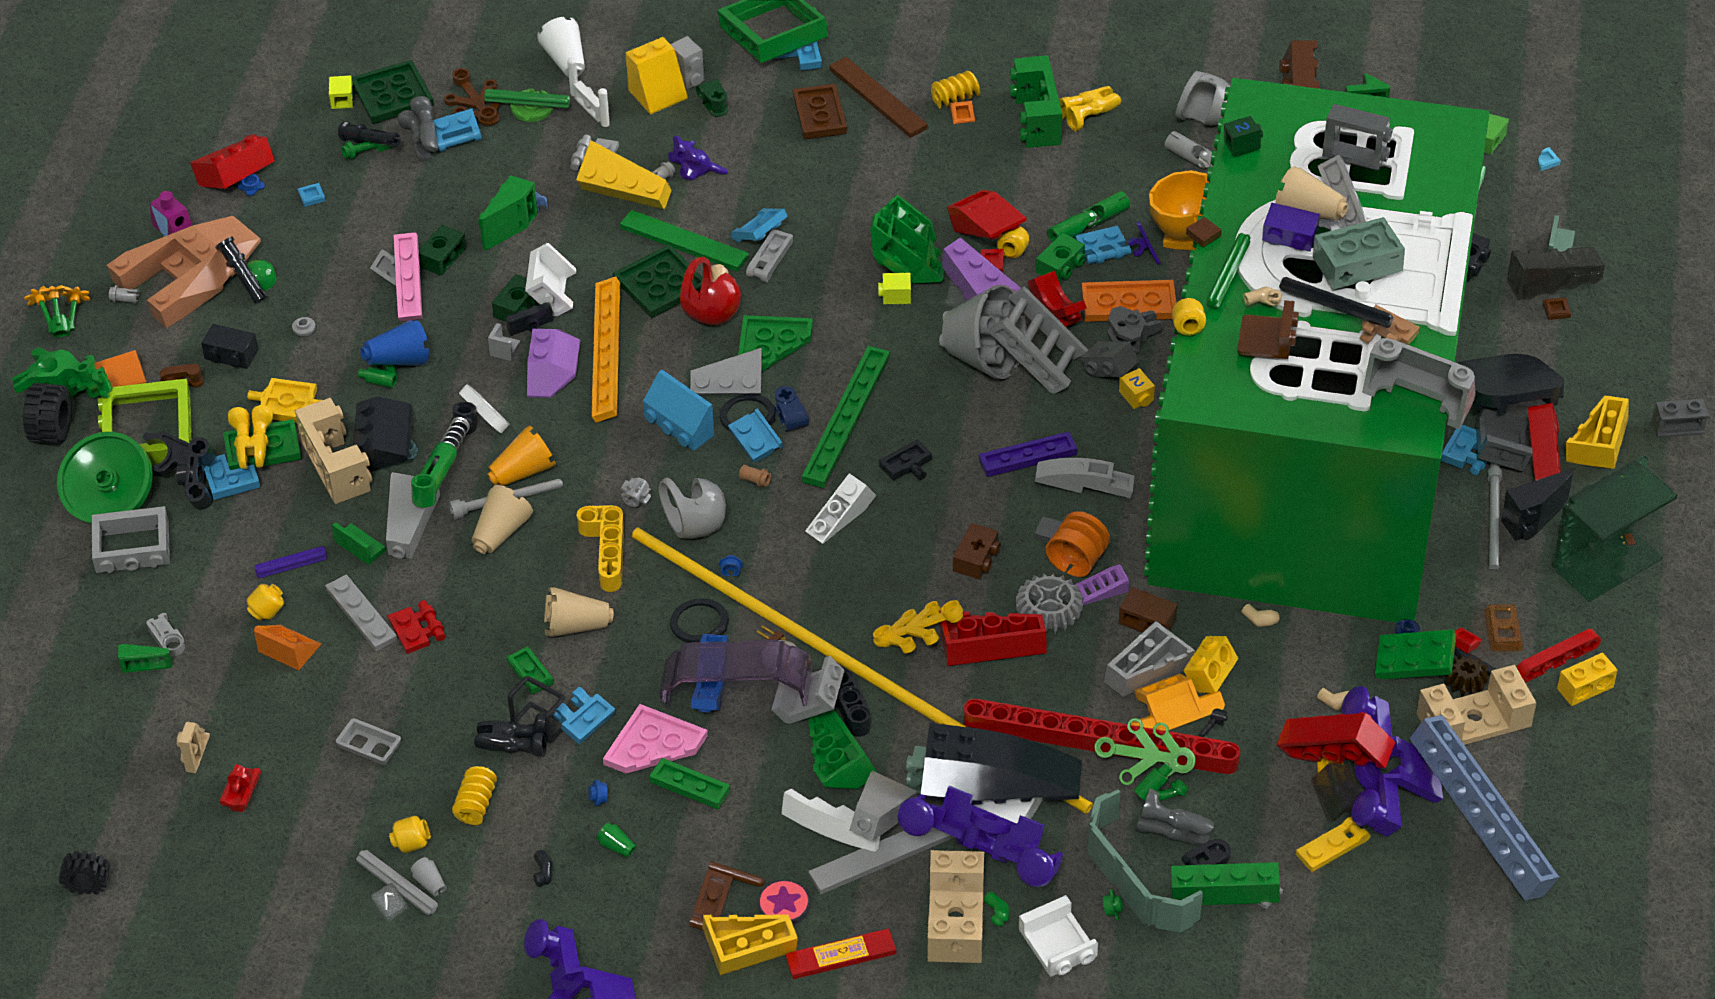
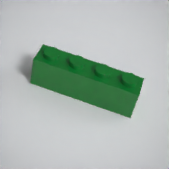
M1278 862L1171 866L1173 899L1183 900L1201 890L1203 893L1202 905L1280 903Z

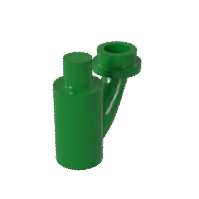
M382 365L385 370L369 367L367 370L360 368L358 372V377L364 378L366 383L392 389L398 380V374L394 365Z
M1165 762L1160 768L1155 767L1134 788V791L1145 801L1149 788L1154 789L1159 793V801L1178 795L1185 797L1189 788L1184 782L1177 779L1170 783L1172 788L1158 791L1169 780L1167 775L1173 770Z

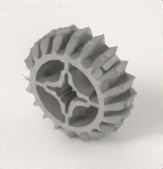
M1043 572L1040 578L1034 575L1032 581L1026 580L1024 586H1020L1019 593L1016 596V610L1020 614H1042L1046 633L1048 628H1052L1056 634L1058 627L1065 631L1067 625L1073 627L1075 620H1079L1083 610V596L1079 592L1078 585H1073L1072 579L1065 581L1064 575L1058 578L1054 572L1051 576H1046ZM1032 599L1036 601L1035 606L1031 603ZM1063 599L1068 602L1067 605L1063 604Z

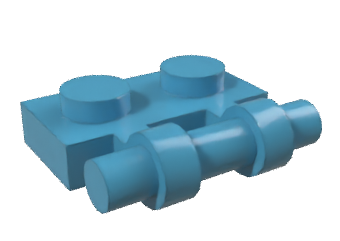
M1118 226L1075 236L1076 240L1085 244L1087 264L1095 262L1101 264L1104 263V260L1116 258V260L1122 259L1123 256L1131 254V248L1129 245L1125 246L1126 240Z
M1461 425L1460 429L1456 428L1442 452L1441 461L1462 469L1466 463L1471 464L1470 472L1473 475H1478L1480 470L1485 468L1487 461L1478 459V454L1473 453L1474 449L1477 450L1476 429Z

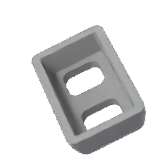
M355 718L349 721L336 739V743L341 749L381 765H386L401 741L400 736ZM355 735L368 738L363 748L360 749L349 744ZM379 743L390 747L383 758L371 753Z

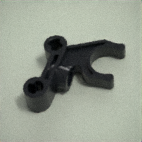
M164 431L144 433L143 439L148 445L162 443L168 449L165 459L161 463L152 466L153 476H166L177 467V483L179 486H185V496L192 506L199 510L210 507L213 498L203 484L204 466L210 465L215 460L216 455L205 438L197 437L188 443Z

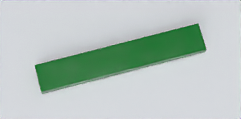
M633 210L620 223V229L664 245L670 244L674 249L696 257H706L709 262L721 264L725 268L736 272L740 270L749 258V253Z

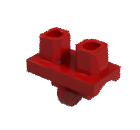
M235 764L233 771L227 777L228 783L221 796L220 804L229 807L231 811L243 812L246 810L261 775L260 769H248Z

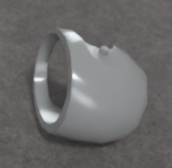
M1195 71L1183 90L1175 116L1181 120L1192 118L1196 121H1201L1203 125H1218L1219 118H1223L1221 116L1222 103H1227V101H1224L1225 88L1231 85L1224 79L1212 74Z
M664 478L660 482L659 496L669 525L679 538L695 539L705 537L720 529L725 519L726 502L724 494L717 484L707 479L694 478L690 499L682 495L671 479ZM667 487L675 500L677 508L672 506L670 502Z

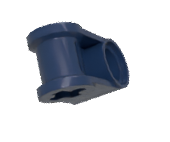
M787 386L778 388L775 391V400L777 402L775 410L781 424H784L786 427L785 432L808 426L807 412L795 390Z

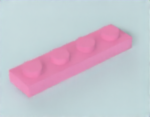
M416 232L394 235L398 319L399 321L422 319L418 235Z

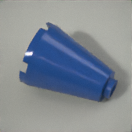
M409 320L365 341L360 349L363 361H366L369 365L421 366L428 361L429 348L424 349L423 341H427V337L420 322Z

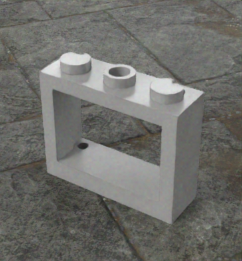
M165 506L92 515V560L96 573L108 572L109 574L113 571L125 569L134 571L141 567L151 566L157 568L158 565L170 564L169 521ZM158 529L159 545L102 552V536Z

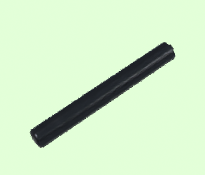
M1283 277L1279 284V288L1283 292L1385 328H1389L1394 319L1391 313L1288 277Z

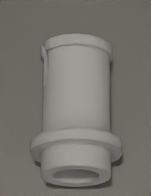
M662 162L660 167L652 173L663 179L672 178L675 168L670 162Z
M119 285L110 287L109 300L113 301V303L121 301L137 304L139 289L119 288Z

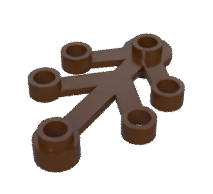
M465 68L454 70L452 73L454 84L461 86L469 98L449 93L444 97L445 104L447 106L458 104L477 108L478 111L473 110L480 124L485 126L496 124L500 120V115L497 111L503 103L492 102L490 106H486L484 93L486 89H497V82L493 79L486 80L484 88L480 95H478L470 84V72ZM457 106L453 109V114L469 109Z

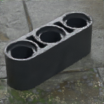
M843 668L844 674L837 695L836 706L851 734L856 737H862L870 732V710L852 672L847 668Z

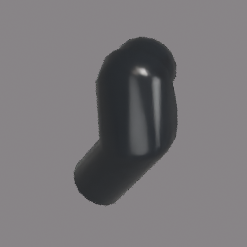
M538 850L534 853V859L540 867V872L535 873L533 878L536 886L540 887L544 884L547 886L552 881V862L544 850Z

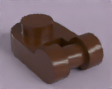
M197 364L170 366L162 369L160 372V382L187 379L188 385L194 388L201 387L204 384L200 367Z

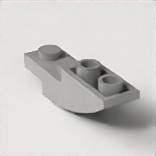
M1058 458L1038 462L1034 482L1081 493L1083 487L1131 498L1135 476L1114 471V463L1089 458Z

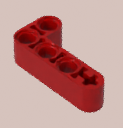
M1553 403L1528 406L1535 481L1561 472L1557 437L1559 425Z

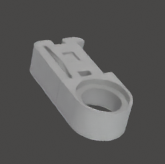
M166 613L158 615L156 620L151 618L146 622L148 631L160 648H167L169 643L178 642L180 643L178 647L174 649L168 648L170 655L177 656L184 651V639L178 629L174 630L169 624Z

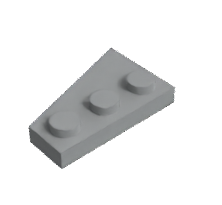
M759 348L691 370L690 389L698 395H761L762 349Z

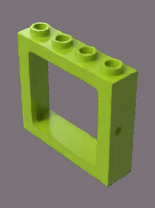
M187 379L113 387L112 391L108 393L109 397L98 398L99 412H102V415H98V424L102 432H112V405L178 398L179 439L188 443L192 440L190 390ZM147 443L139 444L147 453L152 466L161 463L167 456V446L162 443L152 445Z

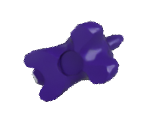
M679 136L673 137L674 150L668 153V158L671 162L681 165L680 175L683 179L695 180L696 177L703 176L707 171L717 174L728 173L727 169L711 162L703 150L694 148L695 141H683Z

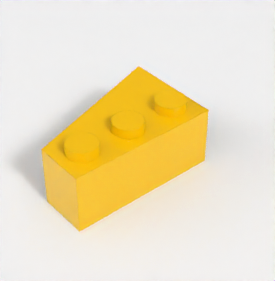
M1604 396L1591 411L1588 420L1584 424L1581 423L1578 427V432L1566 441V461L1614 469L1628 422L1629 399Z
M703 915V931L720 975L783 956L785 953L794 952L797 949L798 938L789 915H754V917H737V915L712 917V915Z

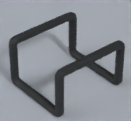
M525 676L508 694L510 720L517 722L530 707L540 712H547L544 719L547 742L551 744L563 730L560 727L552 736L550 717L555 719L553 712L564 702L565 696L536 679ZM527 681L559 698L549 710L529 702L515 716L513 696Z

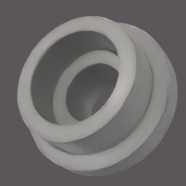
M308 317L299 318L292 324L293 332L301 337L311 335L316 328L314 320Z

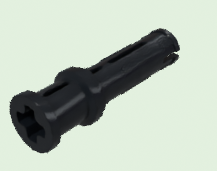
M344 121L338 129V136L343 141L349 139L359 144L367 141L397 147L401 141V138H394L400 137L399 133L369 129L364 124L352 125L350 122Z
M231 236L220 242L215 248L221 251L227 261V267L234 270L254 304H256L258 301L265 299L267 295L244 261V253H240L234 243L235 239Z

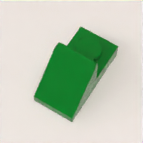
M1364 73L1362 84L1345 86V92L1389 98L1390 85Z

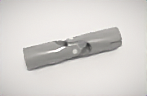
M1176 131L1169 134L1165 141L1166 149L1201 169L1209 168V166L1213 167L1210 164L1211 151Z

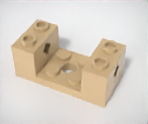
M328 398L295 410L301 443L334 504L371 491L369 483L372 482V476L367 466H370L366 453H361L357 444L334 453L331 451L332 448L345 444L343 436L346 435V430L341 421L344 417L340 406H335L332 399Z
M1511 665L1491 671L1488 690L1452 699L1445 684L1420 690L1416 714L1421 722L1425 718L1443 715L1465 745L1531 727L1536 701L1516 666ZM1476 714L1480 716L1481 720L1474 721L1467 716Z
M931 850L928 962L982 963L984 852ZM958 911L963 914V917H949L948 915L951 912Z

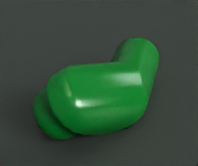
M990 891L984 897V902L995 912L990 918L991 922L998 927H1002L1004 922L1009 920V906L994 892Z

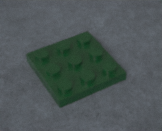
M413 60L351 77L353 88L372 124L397 117L398 114L406 110L412 111L410 101L418 96L427 97L431 105L434 106L433 98Z
M668 244L613 272V277L618 278L620 287L653 318L681 303V286L689 263ZM695 270L692 285L700 293L703 277Z

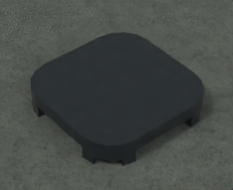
M1506 354L1458 362V364L1468 367L1474 373V408L1479 411L1482 408L1490 407L1496 408L1497 414L1507 413V404L1542 399L1547 404L1553 403L1554 406L1558 405L1559 398L1564 397L1565 380L1543 361L1534 356Z

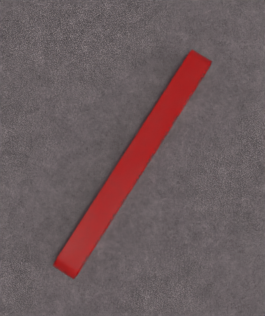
M970 699L964 704V725L966 727L990 730L1035 742L1096 752V741L1102 737L1113 739L1115 744L1144 748L1136 735L1128 730V724L981 699ZM1131 725V729L1138 731L1140 726ZM1143 727L1159 751L1171 753L1163 740L1154 735L1152 728ZM1156 729V732L1159 735H1164L1166 732L1164 730ZM1169 731L1179 747L1188 748L1194 753L1196 761L1193 769L1222 774H1232L1238 770L1240 748L1235 743ZM1104 742L1101 745V749L1103 752H1109L1111 746L1109 743ZM1185 755L1178 757L1180 765L1187 763L1188 760Z

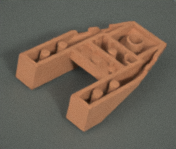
M234 216L190 226L124 252L107 264V268L112 281L119 285V288L134 289L162 269L175 280L147 300L153 317L168 328L221 292L226 280L230 276L233 277L235 275L234 270L227 267V261L221 251L215 248L216 245L233 236L236 247L240 253H244L246 261L259 245L261 239Z

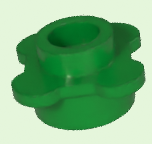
M1110 889V895L1103 896V906L1106 916H1115L1117 921L1119 920V912L1123 911V902L1121 896H1116L1114 889Z

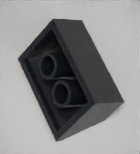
M379 396L356 403L353 446L357 444L361 453H366L370 466H367L369 471L408 459L412 413L410 403Z

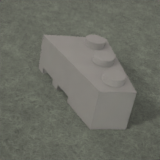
M1155 621L1107 664L1104 683L1124 697L1135 692L1134 690L1182 672L1194 655L1195 650Z

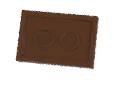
M836 84L793 89V98L804 139L847 133V125Z

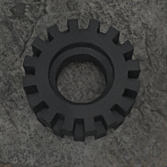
M77 850L73 854L68 853L67 857L63 858L59 882L63 884L65 889L70 888L69 892L71 893L78 891V894H91L93 892L97 895L100 891L103 892L105 890L111 867L108 860H104L102 855L96 857L95 852L87 854V850H83L82 853H79Z

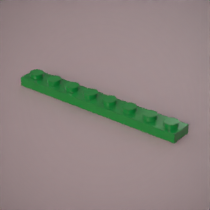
M872 346L867 347L802 474V483L825 488L890 359V351Z

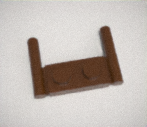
M710 861L689 926L703 931V915L720 917L732 879L762 887L765 883L764 878Z

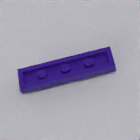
M1065 432L980 453L979 462L986 477L1037 465L1041 461L1077 455V447L1070 433Z

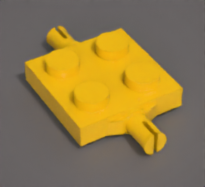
M271 378L268 387L263 392L249 390L247 396L248 400L261 401L260 405L270 407L273 411L272 420L286 421L294 419L295 423H297L295 410L323 401L314 399L318 391L317 384Z

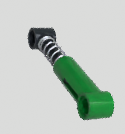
M463 401L453 406L451 424L440 443L436 444L419 475L412 478V503L415 506L427 508L436 503V493L456 459L460 443L466 434L473 433L476 430V406L473 403Z

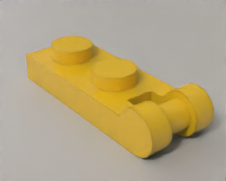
M1350 816L1341 825L1297 849L1296 856L1313 872L1368 841L1370 834L1366 829H1361L1356 825ZM1351 832L1353 837L1348 838L1345 834Z

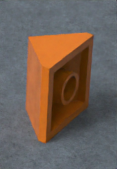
M136 350L94 363L96 369L101 367L105 369L108 380H110L113 387L146 383Z
M282 625L255 626L254 628L258 652L297 670L302 668L321 645V643Z

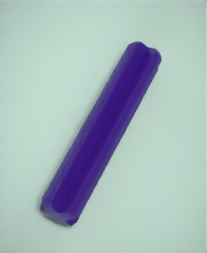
M319 546L255 565V572L258 578H263L327 559L324 546Z

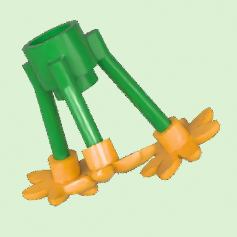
M59 285L56 288L54 286L49 288L42 286L39 291L31 289V294L24 297L25 300H29L28 306L36 302L40 305L48 325L49 334H52L55 338L69 336L71 334L70 331L75 330L74 318L77 304L82 303V300L90 301V297L87 296L89 295L88 291H80L78 286L73 290L63 285ZM59 293L61 296L67 297V302L72 303L69 319L59 312ZM46 300L53 301L55 316L52 317V320L45 306Z

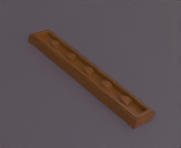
M847 56L829 65V70L909 138L928 129L926 122Z

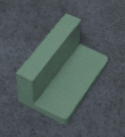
M1555 215L1546 263L1569 267L1575 231L1557 228L1559 216Z

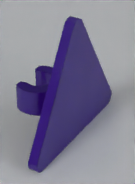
M1137 222L1136 224L1142 237H1132L1127 241L1130 246L1139 244V247L1133 251L1135 256L1141 255L1144 249L1148 247L1157 265H1160L1161 263L1140 222Z

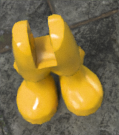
M1110 86L1085 91L1078 96L1059 98L1062 119H1067V125L1074 132L1080 131L1086 116L1099 115L1113 110L1120 105L1121 98L1118 94L1113 93Z
M266 405L256 406L252 410L254 434L251 437L249 436L250 416L247 410L242 407H235L228 412V422L237 432L234 446L241 469L248 468V456L251 455L255 457L256 467H263L266 446L269 443L265 433L273 419V411Z

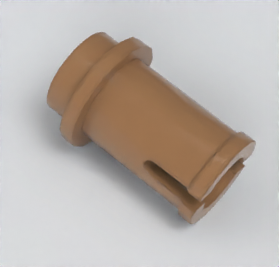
M744 464L740 469L739 478L755 483L761 488L762 486L767 487L769 485L771 473H768L767 469L759 470Z

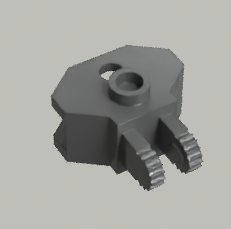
M1118 306L1111 309L1108 318L1110 326L1107 335L1114 342H1130L1137 354L1140 352L1142 343L1147 341V336L1159 332L1163 329V324L1160 320H1155L1157 316L1154 311L1140 313L1138 309L1133 311Z

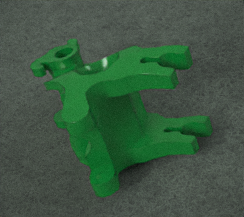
M38 347L31 352L36 362L24 372L12 377L16 393L28 389L34 383L64 385L68 389L70 398L82 390H85L90 398H95L99 395L102 398L109 397L108 393L113 389L103 367L96 369L94 356H85V360L80 363L66 350L48 352Z

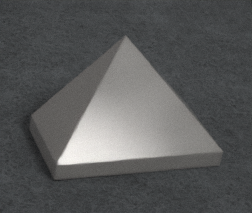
M382 249L370 269L396 286L395 256Z

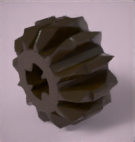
M1460 654L1457 659H1453L1452 674L1445 676L1446 686H1451L1452 693L1460 690L1462 697L1466 692L1470 695L1475 694L1476 691L1482 692L1488 682L1487 665L1482 664L1481 658L1474 660L1471 654L1468 658Z

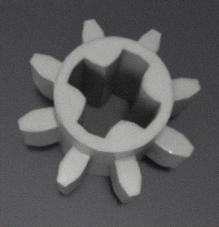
M631 478L630 481L626 480L620 488L623 491L621 497L624 503L630 507L640 506L641 503L646 505L651 497L648 494L651 490L648 483L641 478Z

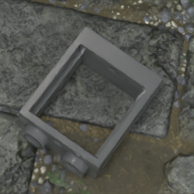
M1333 104L1326 118L1322 156L1333 158L1340 155L1344 162L1379 170L1382 162H1387L1390 154V148L1387 147L1393 129L1389 128L1390 117ZM1341 127L1377 135L1375 150L1340 142Z

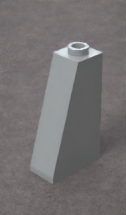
M392 472L386 533L388 554L398 559H412L440 497V491L438 489L436 503L433 506L427 508L417 507L412 503L411 480L414 476Z
M872 771L856 806L849 831L871 841L875 840L899 823L897 818L899 807L905 800L917 797L918 791Z

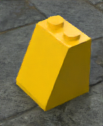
M664 37L625 52L628 90L650 115L688 99L675 50Z

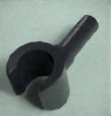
M1218 708L1214 709L1208 724L1198 735L1204 737L1215 724L1224 726V721L1228 719L1226 716L1228 712Z

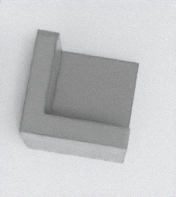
M496 323L488 337L490 356L512 361L521 345L520 340L504 337L502 325Z

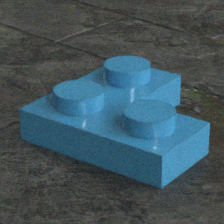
M817 41L776 57V59L797 56L800 70L822 68Z
M225 454L215 456V460L210 465L204 466V472L213 500L260 488L254 464L249 465L247 469L238 468L230 470Z

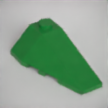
M834 709L808 718L810 737L813 741L811 750L815 761L813 770L825 787L858 789L866 784L872 771L878 773Z

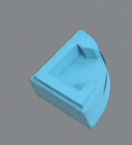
M1547 147L1542 150L1538 158V167L1540 171L1560 165L1561 160Z

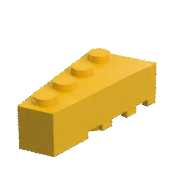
M592 140L589 142L576 179L582 190L660 209H665L672 191L665 179Z

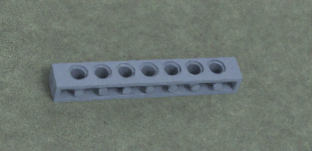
M1444 716L1425 718L1410 737L1417 751L1424 758L1523 899L1527 901L1543 897L1559 878L1558 874Z

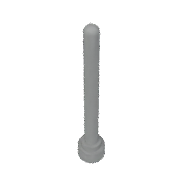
M555 479L513 490L515 491L513 496L520 499L521 496L527 497L558 489L563 486V482L561 479ZM487 497L469 502L460 501L459 499L450 501L449 508L451 514H454L453 519L464 518V515H467L469 511L483 508Z

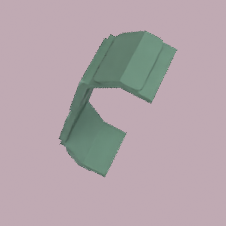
M1118 789L1109 794L1105 793L1095 798L1089 823L1088 855L1111 884L1117 886L1119 894L1143 924L1146 923L1148 926L1155 925L1156 928L1179 933L1192 927L1195 922L1200 920L1202 891L1200 890L1183 900L1151 895L1099 830V828L1119 819L1120 790Z

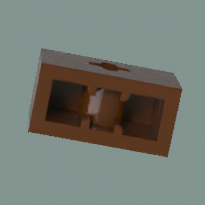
M971 523L953 556V572L979 580L984 572L988 573L992 565L991 558L993 555H998L1001 547V542L998 541V531Z

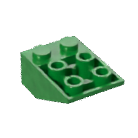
M510 175L507 181L502 183L499 192L490 200L489 206L480 214L478 219L483 250H488L529 227L538 214L534 182Z

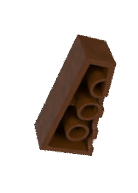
M1291 40L1283 59L1279 61V71L1283 73L1281 84L1320 89L1319 81H1315L1317 69L1319 68L1318 59H1314L1317 40Z

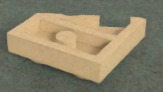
M186 722L183 731L179 732L177 746L180 747L181 762L184 763L186 772L196 773L210 733L204 732L203 728L199 727L197 723Z

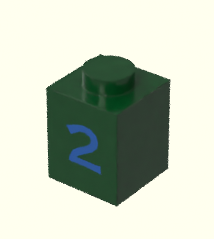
M1251 116L1224 124V143L1233 156L1261 148L1263 131L1260 124H1256Z

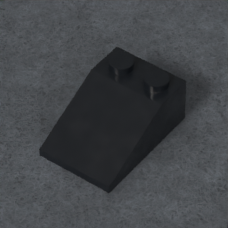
M1572 469L1506 490L1501 522L1515 541L1531 539L1568 503L1574 473Z

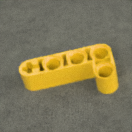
M613 505L584 506L577 511L579 533L587 537H600L598 566L600 587L607 592L616 591L622 585L623 512L621 508Z

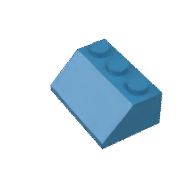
M660 370L643 400L644 417L649 423H656L660 426L666 435L671 434L677 438L683 447L688 446L695 451L714 436L712 404L664 370Z

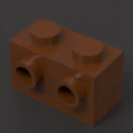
M1132 587L1119 608V624L1143 633L1157 621L1170 631L1177 619L1178 604Z

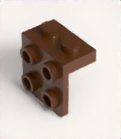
M1284 300L1282 318L1244 315L1240 329L1238 354L1289 359L1290 346H1295L1296 330H1293V327H1298L1299 312H1294L1295 301Z

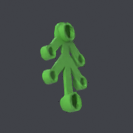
M1138 718L1131 719L1127 727L1131 733L1136 735L1144 748L1115 744L1114 740L1109 737H1102L1095 743V751L1100 757L1107 758L1117 754L1143 759L1132 768L1123 770L1120 773L1119 779L1124 785L1132 784L1138 775L1158 761L1169 763L1173 770L1167 777L1174 772H1189L1193 769L1196 761L1195 755L1190 749L1178 746L1169 733L1168 725L1163 722L1157 723L1154 726L1153 733L1156 737L1163 740L1171 753L1159 751L1144 730L1143 722ZM1133 721H1138L1140 723V729L1138 731H1134L1131 729V723ZM1159 725H1163L1166 728L1164 735L1157 734L1156 729ZM1104 742L1110 744L1111 749L1109 752L1102 751L1101 745ZM1180 755L1187 757L1188 761L1185 765L1178 763ZM1125 772L1131 773L1132 780L1130 782L1123 780Z

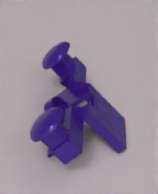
M1357 686L1345 695L1341 706V713L1357 714L1364 712L1369 714L1395 741L1390 758L1393 756L1400 757L1401 766L1399 765L1388 774L1381 775V770L1376 767V763L1367 762L1366 766L1355 764L1356 776L1366 790L1362 791L1355 798L1351 808V817L1356 825H1368L1374 828V831L1388 837L1402 827L1397 785L1431 802H1439L1443 799L1442 786L1416 747L1397 736H1392L1389 703L1377 696L1369 699L1368 689L1364 686Z
M948 786L943 805L940 807L934 804L929 806L925 802L926 796L920 794L915 798L905 800L898 809L897 818L899 825L909 835L923 836L931 831L933 827L956 837L958 844L970 849L977 848L991 854V858L1006 863L1009 860L1016 862L1018 876L1029 886H1045L1058 873L1063 853L1057 852L1055 855H1048L1038 848L1045 825L1022 815L1019 816L1018 822L1015 823L971 804L973 795L955 787Z
M536 919L530 923L524 936V950L530 958H537L540 955L549 957L550 966L556 967L550 973L553 992L547 999H572L583 987L590 988L591 998L587 999H636L632 978L583 966L580 967L573 929L556 926L550 931L544 919Z

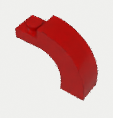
M1055 271L1027 281L1031 293L1064 326L1082 320L1080 311L1087 309L1085 301L1071 302L1064 294Z

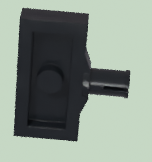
M917 439L880 459L879 467L893 481L909 472H912L918 480H922L926 477L927 473L920 466L932 460V453Z

